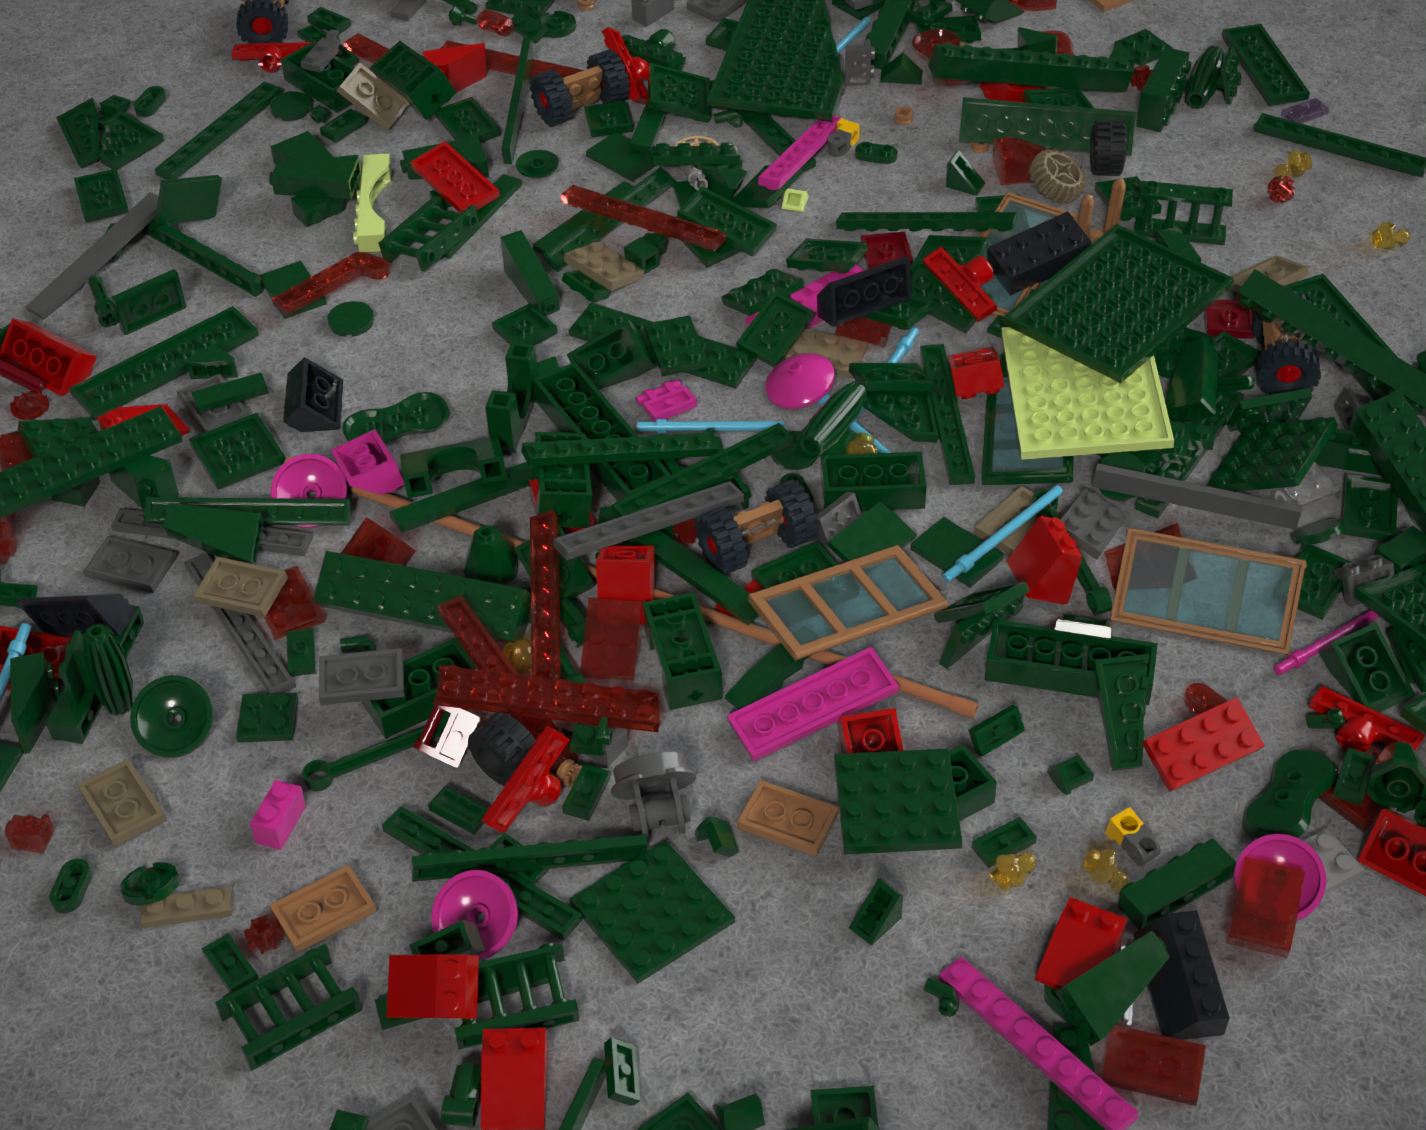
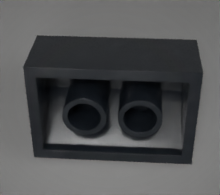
M304 357L287 373L283 422L300 432L339 430L341 424L343 379Z

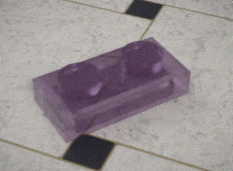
M1317 98L1283 109L1281 116L1284 119L1303 124L1327 115L1329 108Z

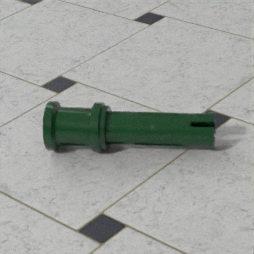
M99 275L91 276L88 279V284L96 302L94 310L99 315L98 321L100 325L106 328L117 325L118 318L114 304L108 297L102 277Z

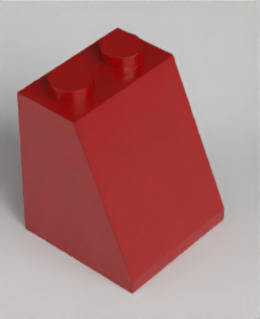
M1040 516L1008 557L1006 563L1018 583L1026 582L1030 590L1025 593L1027 598L1064 605L1068 604L1082 555L1076 547V542L1065 529V524L1058 518Z
M608 546L602 548L596 560L598 622H605L607 625H619L621 622L644 625L642 602L654 600V546Z

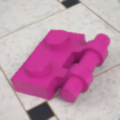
M679 380L673 382L666 381L661 384V387L653 390L649 388L644 390L641 395L635 397L636 403L639 406L643 404V410L653 422H657V419H669L697 407V399L686 386H681Z

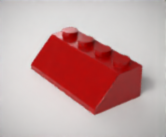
M14 318L10 322L0 349V360L44 381L45 388L60 396L66 395L70 392V387L90 376L97 358L96 355L32 322Z
M1384 808L1381 810L1357 861L1426 896V826L1419 825L1416 821L1390 808Z

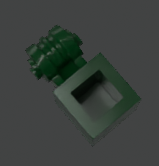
M655 232L652 234L646 233L643 237H639L624 246L625 259L644 270L645 275L660 265L659 255L664 254L667 250L666 235L661 232Z

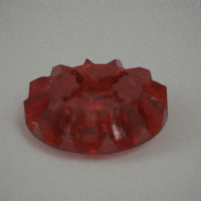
M30 390L29 393L22 392L21 396H15L14 401L10 403V408L15 418L31 420L42 416L48 410L50 403L47 395H43L41 391L35 393L33 390ZM26 402H30L33 407H30Z

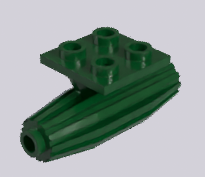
M1211 45L1196 60L1187 82L1186 102L1188 106H1191L1193 109L1203 108L1214 95L1217 87L1224 89L1226 104L1231 105L1233 98L1237 96V87L1241 85L1242 81L1241 72H1238L1237 69L1239 57L1238 54H1235L1234 46H1229L1225 59L1222 48Z
M852 381L833 393L812 416L806 427L795 438L794 443L801 446L806 454L812 456L846 455L860 437V435L848 428L858 417L867 399L868 393L865 387L859 382Z
M103 624L93 625L86 629L83 637L81 631L75 630L72 640L67 643L66 657L64 662L60 663L58 671L59 678L63 680L65 685V695L69 697L72 708H78L84 689L93 687L97 697L109 714L113 713L115 716H118V714L123 715L125 712H129L134 702L133 680L124 651L108 626H103Z

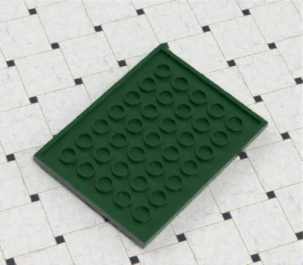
M1116 224L1003 316V324L1122 383L1233 286L1234 278Z

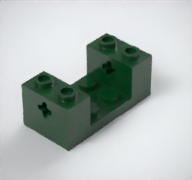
M398 41L370 67L376 76L400 95L402 94L413 110L425 120L433 116L441 106L450 101L451 97L457 93L440 68L401 41Z
M535 432V441L541 442L586 439V434ZM589 463L533 466V479H538L537 526L551 528L559 523L561 527L588 528L592 503Z
M695 592L642 602L644 632L650 650H656L662 668L663 692L669 710L722 699V671Z

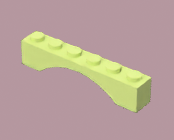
M389 154L363 155V164H360L362 174L358 181L359 190H357V217L354 219L356 231L353 232L354 245L359 247V252L381 251L378 243L387 236L385 221L375 213L372 207L377 195L391 183L392 168Z

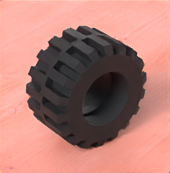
M1123 120L1095 121L1092 128L1090 167L1093 175L1120 176L1125 165L1127 141L1126 126Z
M502 712L493 713L468 736L469 750L476 763L492 780L503 786L509 781L521 764L522 759L536 742L532 734L519 721Z

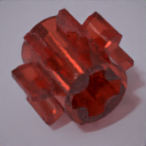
M1148 65L1134 68L1135 72L1131 79V85L1136 86L1139 91L1143 90L1153 71L1150 70Z
M1281 175L1273 178L1268 184L1267 192L1271 194L1269 198L1275 203L1290 201L1295 195L1296 186L1293 185L1294 180L1287 175L1284 178Z
M695 518L673 526L672 533L678 534L677 540L684 543H696L697 537L695 532L697 530L695 529Z
M266 915L255 920L252 919L250 929L244 930L249 949L257 948L261 954L271 949L276 950L277 940H283L278 920L271 921Z

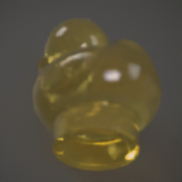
M1290 151L1287 161L1288 165H1277L1274 173L1283 179L1289 174L1294 177L1302 176L1306 170L1312 169V159L1309 152Z
M1383 222L1377 227V230L1371 231L1370 235L1375 249L1382 247L1385 250H1392L1396 243L1400 247L1408 243L1410 233L1406 229H1399L1394 232L1396 228L1394 223Z
M865 433L856 434L855 439L846 447L847 454L878 453L874 444V438Z
M518 639L514 643L509 642L505 645L502 658L514 671L526 673L532 669L533 660L537 661L544 657L545 649L542 644L538 643L537 639H532L531 641Z
M1092 848L1087 853L1082 869L1089 872V876L1094 883L1101 885L1109 882L1111 890L1118 892L1129 883L1127 874L1122 871L1114 872L1117 863L1114 851L1108 849L1098 851Z
M1027 852L1019 856L1015 854L1000 855L996 859V869L990 873V876L1005 892L1011 887H1020L1026 881L1025 873L1031 874V871L1036 868V858L1033 854Z

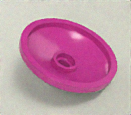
M813 353L796 354L782 360L772 369L765 382V391L769 400L778 407L785 409L803 408L819 401L830 391L835 381V370L832 363L822 355Z
M303 454L289 459L277 470L271 484V498L309 499L307 496L310 492L316 493L313 499L347 498V483L341 469L332 460L317 454ZM294 525L302 528L319 527L312 525Z
M1271 834L1254 840L1242 851L1236 863L1234 882L1240 900L1254 915L1269 922L1291 923L1307 917L1318 907L1326 889V872L1319 855L1306 842L1290 835ZM1281 879L1284 886L1280 888L1274 886L1273 880Z
M482 870L462 872L447 881L434 900L431 913L433 933L461 920L475 923L486 951L477 956H479V960L487 959L502 950L514 933L518 916L516 899L510 887L500 877ZM481 913H484L485 919L482 923H479L478 917Z

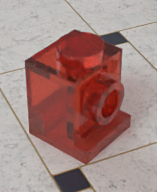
M43 814L41 819L31 815H14L5 827V836L11 849L44 854L55 832L50 817L46 814Z

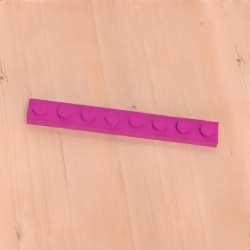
M833 116L832 121L817 120L759 176L758 185L766 186L770 190L780 189L828 141V136L837 131V122L842 117Z
M962 956L939 974V978L943 983L955 988L958 998L1106 1130H1125L1138 1119V1111Z

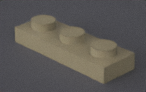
M230 886L171 894L153 904L141 906L142 928L232 916V891Z

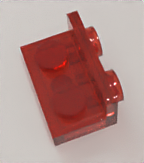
M860 317L844 323L843 326L837 325L835 334L885 348L891 325Z

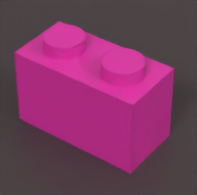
M279 780L274 781L250 822L255 843L280 850L283 848L306 807L301 786Z

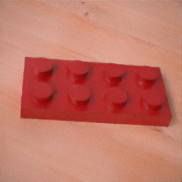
M446 141L410 162L411 168L459 213L463 212L471 204L475 205L477 211L500 196L499 190Z
M1238 697L1142 742L1169 792L1265 747Z

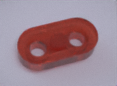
M487 9L477 15V23L483 30L506 37L514 31L513 22L505 15Z
M355 252L348 257L349 269L354 273L375 280L384 279L390 274L389 263L383 258L365 252Z
M1202 683L1189 685L1184 696L1186 706L1198 715L1227 702L1225 698Z

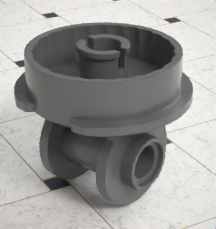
M680 752L650 753L626 760L614 768L613 773L616 784L611 788L612 796L624 800L634 799L635 804L629 805L634 832L640 831L641 835H646L647 840H649L648 830L660 828L659 826L662 825L665 827L677 825L679 834L686 832L685 822L690 821L689 806L686 795H679L678 790L691 785L696 780V774L694 770L688 768L685 754ZM661 791L671 793V797L642 802L644 794Z

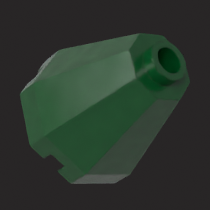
M482 526L475 530L466 554L465 578L506 585L515 579L518 558L502 533L494 526Z
M1396 741L1387 745L1371 768L1367 793L1381 809L1394 807L1397 808L1396 812L1407 813L1414 810L1421 800L1426 801V768L1417 752L1409 743Z

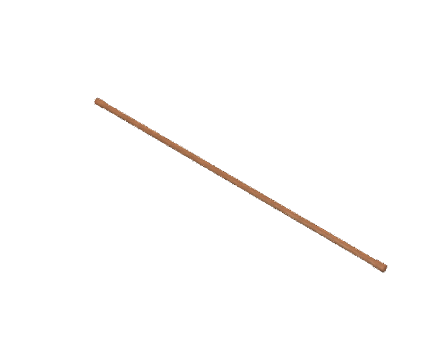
M290 456L287 457L286 460H285V462L288 461L289 459L293 458V457H290ZM346 480L347 492L398 509L414 503L390 493L380 495L352 487ZM451 515L433 521V523L469 536H473L474 531L482 527ZM502 534L512 549L524 543V541ZM582 563L591 579L597 581L596 567ZM654 588V600L674 596ZM699 605L705 621L774 646H778L781 643L769 629L752 623L746 625L738 618ZM824 650L808 658L832 666L847 657ZM890 673L899 685V691L946 707L955 713L972 719L978 711L979 703L957 695L944 693Z

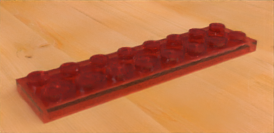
M439 665L435 702L437 706L494 713L502 712L503 714L599 725L601 717H607L608 727L656 733L659 731L658 693L645 689H625L620 686H600L595 683H577L565 679H545L540 676H521L510 672L497 673L484 669H465L454 665Z

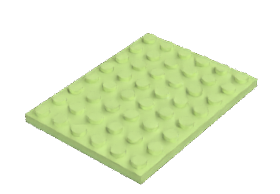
M1010 327L1001 328L1021 460L1174 448L1173 433L1154 355L1125 381L1119 383Z

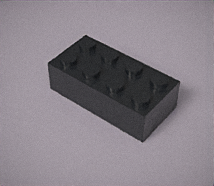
M1067 211L987 247V261L992 266L995 277L1007 293L1012 296L1054 276L1092 245V241Z

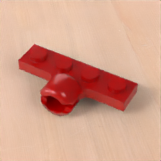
M607 27L602 31L605 37L604 43L609 49L617 53V57L621 58V64L625 66L624 70L628 74L627 80L630 83L628 86L630 89L629 97L632 101L644 105L647 102L648 93L642 79L648 80V67L650 64L642 58L632 57L626 48L620 32Z
M311 42L234 44L231 51L232 60L239 59V61L244 62L250 59L259 60L258 65L262 70L272 73L280 69V59Z
M940 247L923 259L926 268L977 322H980L997 310L996 304L981 289V286L994 278L992 266L983 256H977L965 265H959Z
M1324 686L1311 699L1309 705L1310 709L1321 715H1327L1329 710L1335 708L1343 712L1345 722L1340 727L1336 738L1339 746L1346 752L1348 748L1366 752L1371 744L1376 741L1385 745L1396 741L1409 743L1417 752L1426 736Z
M547 725L528 754L522 759L521 764L512 777L507 781L494 803L489 807L482 821L489 827L506 833L524 805L528 802H532L540 807L554 804L561 794V783L558 778L549 773V770L570 739Z

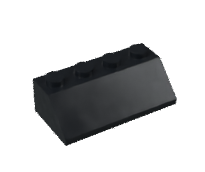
M905 256L828 283L817 294L818 317L832 327L910 300V257Z
M118 593L19 598L16 601L45 634L61 637H73L75 630L81 631L83 637L86 629L99 624L108 626L114 636H120L136 612L129 604V600Z
M1198 911L1168 913L1134 932L1133 937L1134 941L1150 931H1153L1155 936L1162 939L1167 949L1166 952L1170 956L1147 985L1163 1042L1224 1035L1230 1017Z

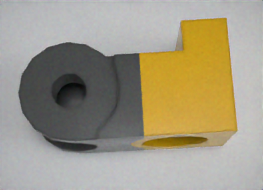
M841 118L837 122V131L828 136L829 155L833 157L845 155L860 139V124Z
M1131 807L1110 818L1105 834L1112 841L1116 840L1137 866H1142L1160 855L1161 849L1157 839Z

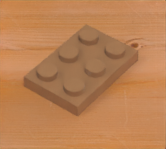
M760 780L737 821V829L817 857L839 815V807Z
M349 865L269 905L271 913L296 953L377 912L374 902Z

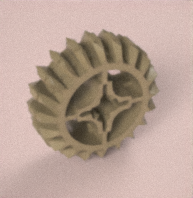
M1054 148L1053 150L1046 149L1041 151L1029 166L1030 170L1028 173L1031 175L1030 180L1034 182L1033 187H1037L1039 193H1043L1045 198H1051L1052 202L1057 200L1060 204L1064 202L1069 204L1071 201L1078 199L1086 187L1087 179L1084 177L1086 173L1081 171L1082 166L1078 165L1076 160L1070 158V154L1065 155L1062 150L1058 152Z

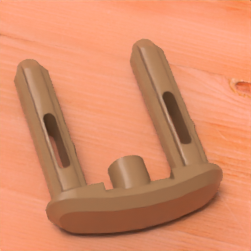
M1122 178L1116 179L1112 185L1103 230L1092 229L1089 231L1094 199L1091 194H1086L1081 199L1077 223L1092 241V244L1116 224H1119L1126 189Z

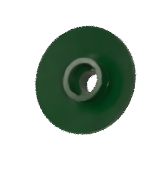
M531 150L523 153L516 160L517 171L530 178H541L551 175L559 166L558 157L547 150Z

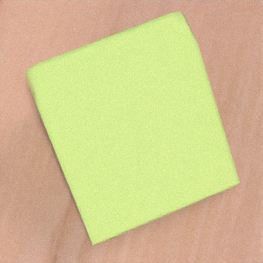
M787 189L784 193L781 209L803 212L809 197L807 191Z

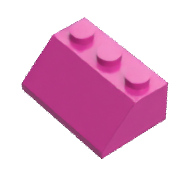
M375 429L330 450L348 484L352 487L383 495L394 492L400 486L405 485L393 457Z

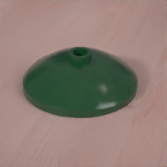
M179 675L160 677L147 684L135 698L130 714L131 729L138 743L150 753L165 758L181 757L196 750L208 737L214 720L213 704L206 690L194 680ZM180 715L181 721L178 724H174V717Z

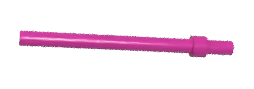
M1372 610L1367 611L1303 650L1297 649L1290 653L1287 659L1273 667L1274 672L1280 676L1292 668L1297 669L1307 663V659L1319 653V650L1330 642L1355 632L1380 616Z

